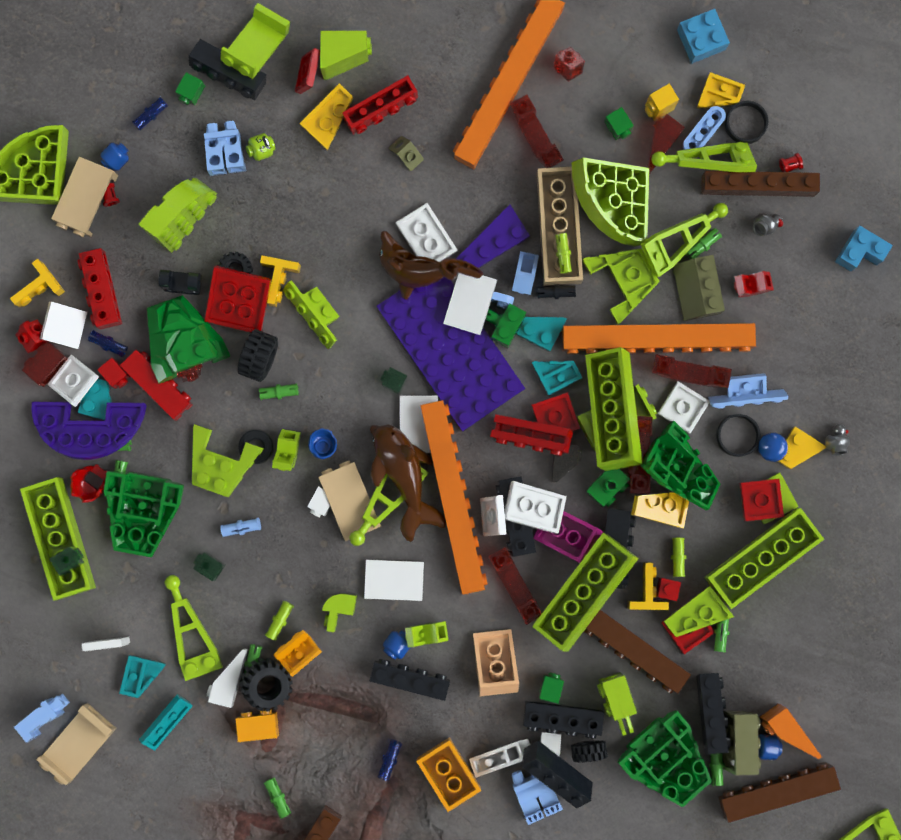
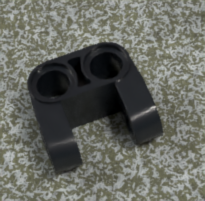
M160 270L158 283L159 287L165 292L200 295L202 275L192 272Z

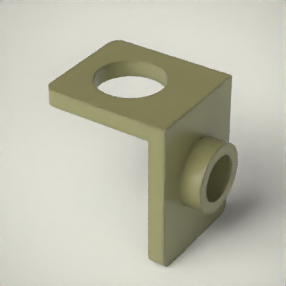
M403 136L399 137L388 148L391 152L398 155L410 171L415 169L424 160L413 143ZM403 142L399 148H396L398 144Z

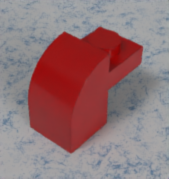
M761 271L751 275L734 276V288L739 298L774 290L770 272Z

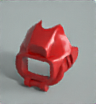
M96 464L95 466H85L74 471L70 477L71 495L79 497L82 503L96 500L104 492L107 470L104 471ZM89 471L103 479L99 489L85 481Z

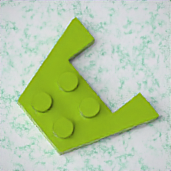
M642 248L596 257H586L582 260L590 275L608 266L626 298V301L609 310L617 325L660 282L658 277L654 276Z
M194 424L192 485L229 497L264 448L246 442L239 461L206 449L212 430Z

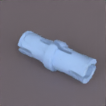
M260 519L237 520L236 523L221 525V534L225 537L235 534L244 535L245 532L261 530Z

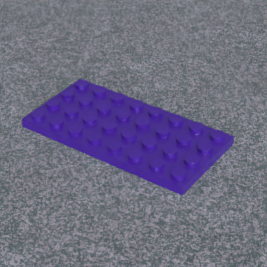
M443 277L429 286L414 288L407 300L402 297L399 290L377 305V308L439 399L443 400L444 404H448L450 415L463 432L525 390V387L484 328L481 335L443 324L455 287L451 280Z

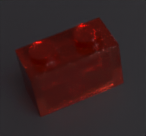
M50 342L40 345L37 349L38 353L33 358L30 357L24 363L25 367L22 369L24 373L42 387L54 377L68 359L64 353Z

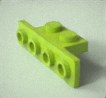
M289 281L283 288L285 296L294 304L297 312L303 316L310 329L319 337L320 342L327 349L331 348L337 339L327 325L336 321L340 316L318 287L302 294L293 281Z

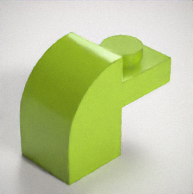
M281 430L272 468L281 471H291L294 468L301 432Z
M340 593L330 597L325 602L322 611L330 612L329 615L325 616L324 621L327 631H336L339 613L354 615L357 595Z
M446 621L405 628L408 648L449 641Z

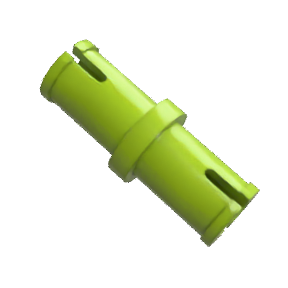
M567 233L556 234V257L559 260L560 274L572 272L570 262L571 250L568 247Z
M672 538L673 555H671V559L673 560V577H685V538Z
M283 600L277 614L272 618L273 622L265 634L266 637L277 640L282 627L287 624L286 620L294 605Z

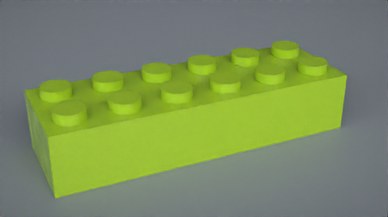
M619 347L585 355L597 467L609 471L641 465L642 456L630 352Z
M56 477L21 488L20 491L53 601L95 589L96 585L64 479Z
M795 508L704 578L728 609H733L818 545L824 538L801 508Z
M602 533L532 627L561 651L568 652L639 558L611 536Z

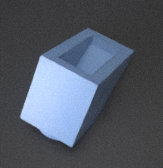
M520 251L512 291L531 295L539 255Z

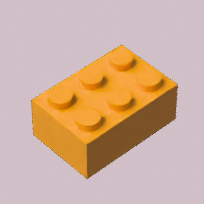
M450 737L419 756L416 760L447 812L481 791V786Z

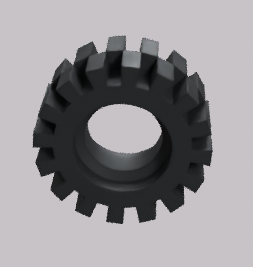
M229 252L228 255H223L224 258H220V263L217 264V266L229 268L232 263H239L242 266V272L249 274L253 272L249 259L239 252Z
M604 740L584 741L571 745L573 762L585 763L608 758L606 741Z

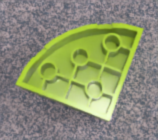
M63 125L45 126L29 133H23L9 142L0 151V202L58 205L64 191L69 131Z
M581 158L571 162L576 194L585 213L596 227L611 239L625 245L636 247L647 240L649 168L589 158Z
M192 178L191 181L189 179L184 180L162 197L164 202L158 207L154 205L138 225L154 241L169 252L177 251L182 245V239L185 235L188 236L193 231L195 222L203 218L205 215L204 210L207 206H211L215 202L217 193L197 178Z

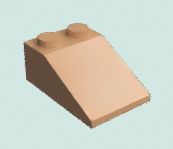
M511 629L473 633L479 695L489 696L518 692L519 679Z

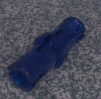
M159 97L149 108L146 107L144 112L132 123L141 131L151 120H156V116L168 105Z
M92 330L90 333L94 337H88L89 342L99 345L103 350H109L122 358L126 353L119 349L123 351L128 350L127 346L95 330Z
M393 739L390 740L387 753L382 758L383 764L377 776L379 779L383 777L384 781H389L393 767L398 762L396 759L402 746L401 742L396 743L397 741Z

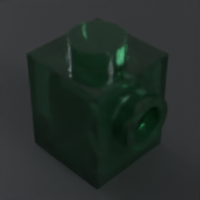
M390 367L388 371H384L380 380L383 381L382 386L400 395L408 376Z
M70 546L49 559L59 576H64L84 564L82 560L84 556L80 549L75 548V546Z
M204 552L196 557L193 569L209 580L216 581L226 564L209 553Z

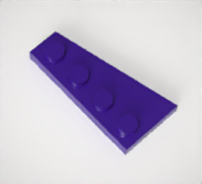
M509 205L456 259L469 262L480 268L525 241L530 235L512 206Z

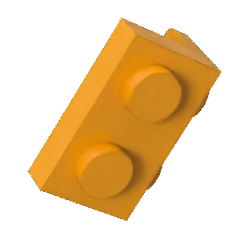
M302 630L295 633L289 642L281 645L273 655L293 677L322 651L312 637Z

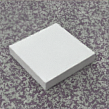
M49 302L40 339L78 349L87 312Z
M70 355L47 385L76 407L99 376L76 357Z
M677 381L657 414L669 422L675 421L685 432L690 434L710 401Z
M503 495L480 498L483 535H505Z
M128 636L82 643V651L122 647L130 643V638Z

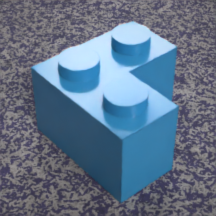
M858 226L850 235L835 262L849 271L857 268L862 258L877 266L884 261L893 245L862 226Z

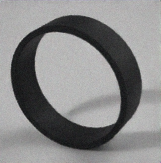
M741 101L735 104L725 119L727 134L737 143L752 144L758 141L768 128L767 112L760 104L754 101ZM741 106H750L758 110L764 120L762 134L754 139H743L735 135L729 124V117L734 109Z
M735 414L727 417L720 423L716 438L719 447L726 454L741 457L752 453L757 448L761 433L758 424L751 417ZM730 418H744L755 428L756 441L752 449L747 453H732L725 448L721 441V429Z

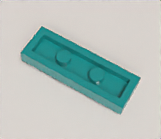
M177 694L139 738L141 744L155 751L192 708L193 705L190 701Z

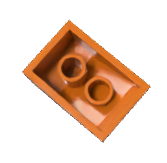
M777 704L760 716V719L763 721L761 726L771 736L775 735L817 759L822 757L786 707Z

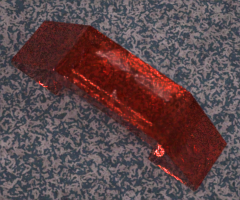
M528 94L513 101L511 107L518 125L541 164L545 168H551L564 161L555 144L552 145L536 116V109Z
M656 354L652 373L667 379L706 387L728 388L732 369L714 365L708 367Z
M637 416L643 461L649 449L650 437L652 436V417ZM640 465L630 466L628 472L630 493L650 494V475Z
M506 547L491 554L489 558L525 624L527 625L538 619L542 612L522 579Z

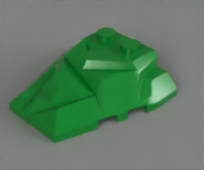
M183 295L147 308L151 368L158 384L176 378L177 373L210 360L213 364L230 357L223 338L208 322H205V319Z
M672 421L662 431L661 435L652 442L640 466L660 485L707 511L712 505L720 487V482L708 464H702L698 458L700 452L698 449L693 450L687 441L690 439L688 434L675 421Z
M107 471L104 495L107 497L108 503L107 514L110 516L113 550L152 558L181 505L184 485L173 482L171 479L146 474Z
M677 710L668 713L663 718H656L627 744V750L618 760L619 765L632 779L638 780L651 790L657 791L663 797L682 808L712 782L705 762L699 753L697 742L692 735V729Z

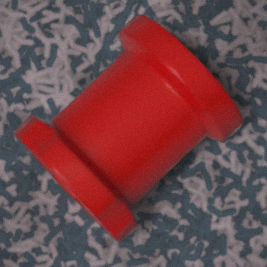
M795 153L792 157L779 159V166L782 172H790L795 169L801 170L803 169V160L799 153Z
M109 183L103 196L104 207L120 203L114 191V183Z

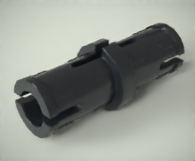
M555 284L552 287H537L538 299L576 297V285L558 286V284Z

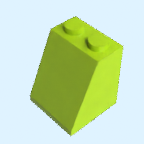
M321 31L320 69L323 80L333 78L369 61V55H372L371 37H367V31Z

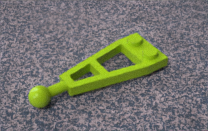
M743 142L680 150L676 152V155H665V153L658 151L651 158L652 163L657 167H661L665 163H678L679 167L729 172H756L757 168L748 143ZM730 153L733 162L710 160L709 156Z
M717 203L710 214L701 213L655 233L642 242L640 245L654 276L660 277L673 268L711 228V221L717 217L723 218L727 215V205ZM700 222L701 227L691 236L688 227ZM680 231L685 243L669 258L661 239Z
M421 467L423 481L429 472ZM387 474L379 487L376 486L362 517L365 522L359 530L353 531L350 534L349 539L354 546L362 545L368 529L371 526L375 528L404 501L402 495L395 502H392L380 493L388 477ZM378 500L388 508L374 519L370 514Z
M175 575L168 576L165 579V586L168 590H171L175 601L171 604L178 659L185 681L223 668L216 646L188 599L182 600L178 588L180 586V579ZM184 606L193 623L181 627L178 607ZM197 628L210 651L186 660L182 633Z
M885 808L867 817L839 840H852L871 825H873L879 840H901V835L889 810Z

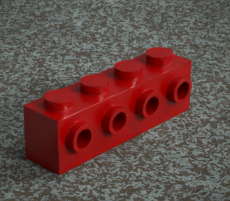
M407 75L342 112L343 119L353 135L355 133L361 134L367 130L369 125H376L382 122L385 116L389 114L394 115L400 111L401 107L405 105L410 106L415 103L418 98V91Z
M99 248L79 253L80 259L77 261L80 271L83 270L84 274L82 283L84 289L88 291L86 301L92 309L93 314L90 315L93 326L95 325L101 330L121 325L122 320L106 252Z

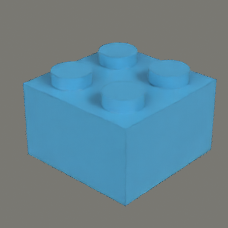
M715 9L682 21L677 28L691 64L725 51L730 43Z

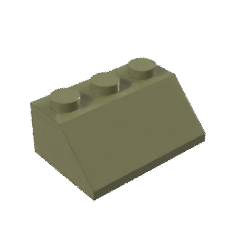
M714 255L694 258L678 263L673 267L684 321L719 315L725 311Z
M723 710L724 717L728 719L726 737L730 738L731 744L728 753H723V763H725L723 770L734 775H759L761 760L758 756V749H760L761 742L758 737V729L760 728L758 714Z

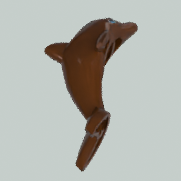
M387 231L381 232L382 246L379 256L382 267L391 278L399 283L400 293L405 300L410 297L414 288L429 286L443 277L448 280H454L457 273L479 279L483 275L479 268L460 259L449 258L438 262L431 258L415 256L404 249Z
M389 424L382 426L372 425L370 431L373 435L376 457L372 463L371 477L374 486L379 487L387 474L404 498L408 508L400 525L403 537L407 541L412 542L415 532L421 524H431L445 528L446 520L444 516L434 507L421 501L422 475L419 462L432 466L433 460L425 451L413 445L398 428Z

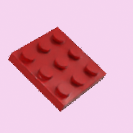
M215 265L205 322L246 332H252L254 329L262 331L272 279Z

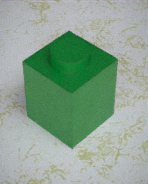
M186 72L175 91L179 97L178 100L186 105L190 103L195 106L205 88V84L202 80Z
M622 107L607 115L604 120L615 140L619 138L623 140L632 134L631 131L634 125Z
M549 672V675L544 674L539 699L559 704L564 680L560 678L561 675Z

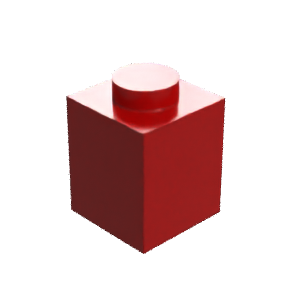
M112 357L97 369L110 386L115 389L125 386L128 383L127 379L131 377L120 366L119 362Z
M659 577L656 597L677 601L681 582Z

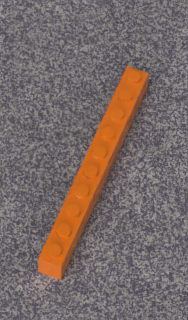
M561 0L536 1L534 13L530 12L525 21L527 24L525 29L519 31L516 37L518 40L516 45H512L507 53L509 58L506 62L503 61L498 69L500 74L497 78L494 77L489 85L491 90L488 94L485 93L480 101L482 106L479 110L476 109L471 117V120H473L470 127L466 126L462 133L463 140L455 145L453 149L455 160L473 170L475 169L564 10L565 2Z
M755 323L563 326L562 351H567V354H579V351H586V354H592L598 351L622 347L630 352V354L636 353V350H643V353H655V350H662L663 353H674V350H682V353H692L693 349H701L702 353L712 352V349H720V352H731V349H739V352H750V349L756 347Z
M443 400L421 405L462 595L485 590L484 585H488L486 574H482L480 566L484 565L481 554L477 555L476 547H479L477 535L473 536L472 528H475L473 517L468 515V510L471 509L469 498L464 497L463 491L467 490L465 479H461L459 474L463 470L461 461H457L455 453L459 452L456 441L452 442L451 434H454L452 423H448L447 416L450 415L448 404H444Z

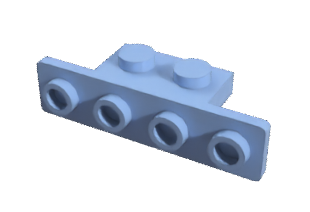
M762 373L727 377V395L710 396L708 400L712 407L720 409L730 405L740 407L749 403L756 405L769 401L779 403L783 400H788V394L784 389L767 391L766 375Z

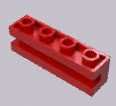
M136 349L120 366L173 420L177 421L185 410L193 406L190 402L192 398L185 391L180 392L176 388L178 384L173 379L158 384L151 368V357L144 350L140 352Z
M495 414L494 422L496 426L495 430L492 429L490 437L496 439V443L507 445V442H512L515 447L524 449L525 445L531 446L532 450L543 452L544 449L551 450L550 454L562 456V453L568 454L573 434L572 430Z

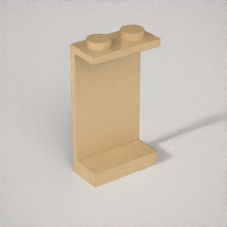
M79 157L51 218L57 223L56 226L63 230L70 228L74 230V234L83 238L85 235L91 237L92 233L88 230L110 180L116 182L118 175L111 169Z
M350 460L339 464L340 468L334 471L332 468L322 471V476H319L345 541L350 540V534L353 531L359 530L365 522L362 517L370 501L355 462L350 463ZM373 508L370 516L376 519L377 515ZM380 523L375 528L371 526L367 532L381 527Z
M88 703L82 705L78 710L79 713L43 755L37 758V761L40 763L39 766L47 772L50 771L54 775V779L60 784L67 785L71 783L116 730L114 725Z

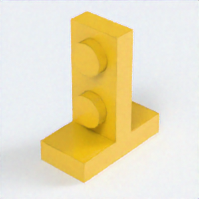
M261 255L260 264L264 267L274 268L267 304L277 307V303H281L282 300L281 284H285L287 274L284 271L299 273L301 266L298 262Z
M36 259L32 264L40 276L10 298L18 307L28 305L32 301L31 298L44 293L47 290V286L58 296L65 292L45 264L39 259Z
M643 562V601H628L627 609L669 610V602L653 601L657 594L656 586H653V578H656L657 570L656 567H653V563Z

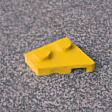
M710 72L697 108L735 105L740 102L745 85Z
M793 427L786 438L788 444L787 454L782 460L777 462L788 469H792L824 450L826 446L799 428Z

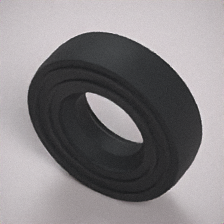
M250 430L240 438L238 450L240 455H242L246 442L250 443L255 439L260 440L264 449L254 460V464H261L270 458L273 452V442L264 431Z

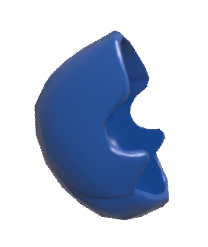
M323 428L315 430L309 437V451L314 457L319 459L331 457L337 448V439L332 431Z
M768 433L760 439L758 451L765 460L776 462L782 460L787 454L788 444L780 434Z

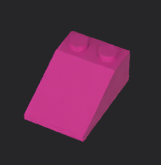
M563 511L559 534L538 529L533 538L580 563L604 532Z

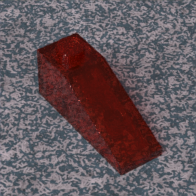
M668 114L664 118L659 117L653 125L655 130L652 135L647 163L649 175L656 167L652 163V155L658 151L666 154L685 128Z

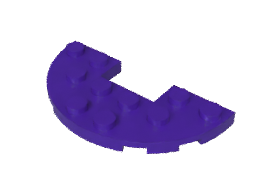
M32 402L31 409L34 425L40 437L48 446L69 458L92 460L108 456L126 445L140 428L147 405L145 403H107L105 421L70 420L72 404L69 402Z

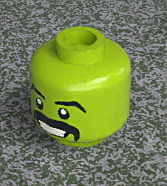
M265 133L249 138L248 146H246L248 156L253 157L256 161L271 157L275 150L272 137L267 136Z

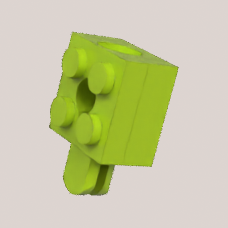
M619 672L598 679L600 683L597 685L599 694L606 701V703H603L606 715L612 717L614 721L617 720L622 736L626 735L622 718L625 719L629 733H634L629 716L637 714L625 675Z

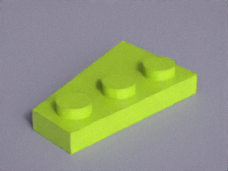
M708 586L663 622L673 635L678 637L733 618L734 616L711 586Z

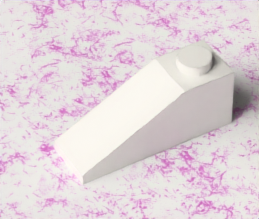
M244 648L214 681L213 685H209L207 691L208 702L229 708L234 706L241 674L244 669V662L246 661L249 649Z
M529 739L520 740L470 758L475 778L522 762L524 748L530 745Z

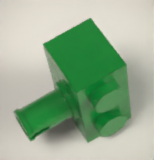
M510 303L502 315L488 309V315L485 319L496 325V329L491 337L492 341L507 349L526 317L524 310Z
M620 469L604 471L585 492L601 507L605 505L609 507L616 499L614 495L618 491L622 493L629 486L627 482L630 478Z

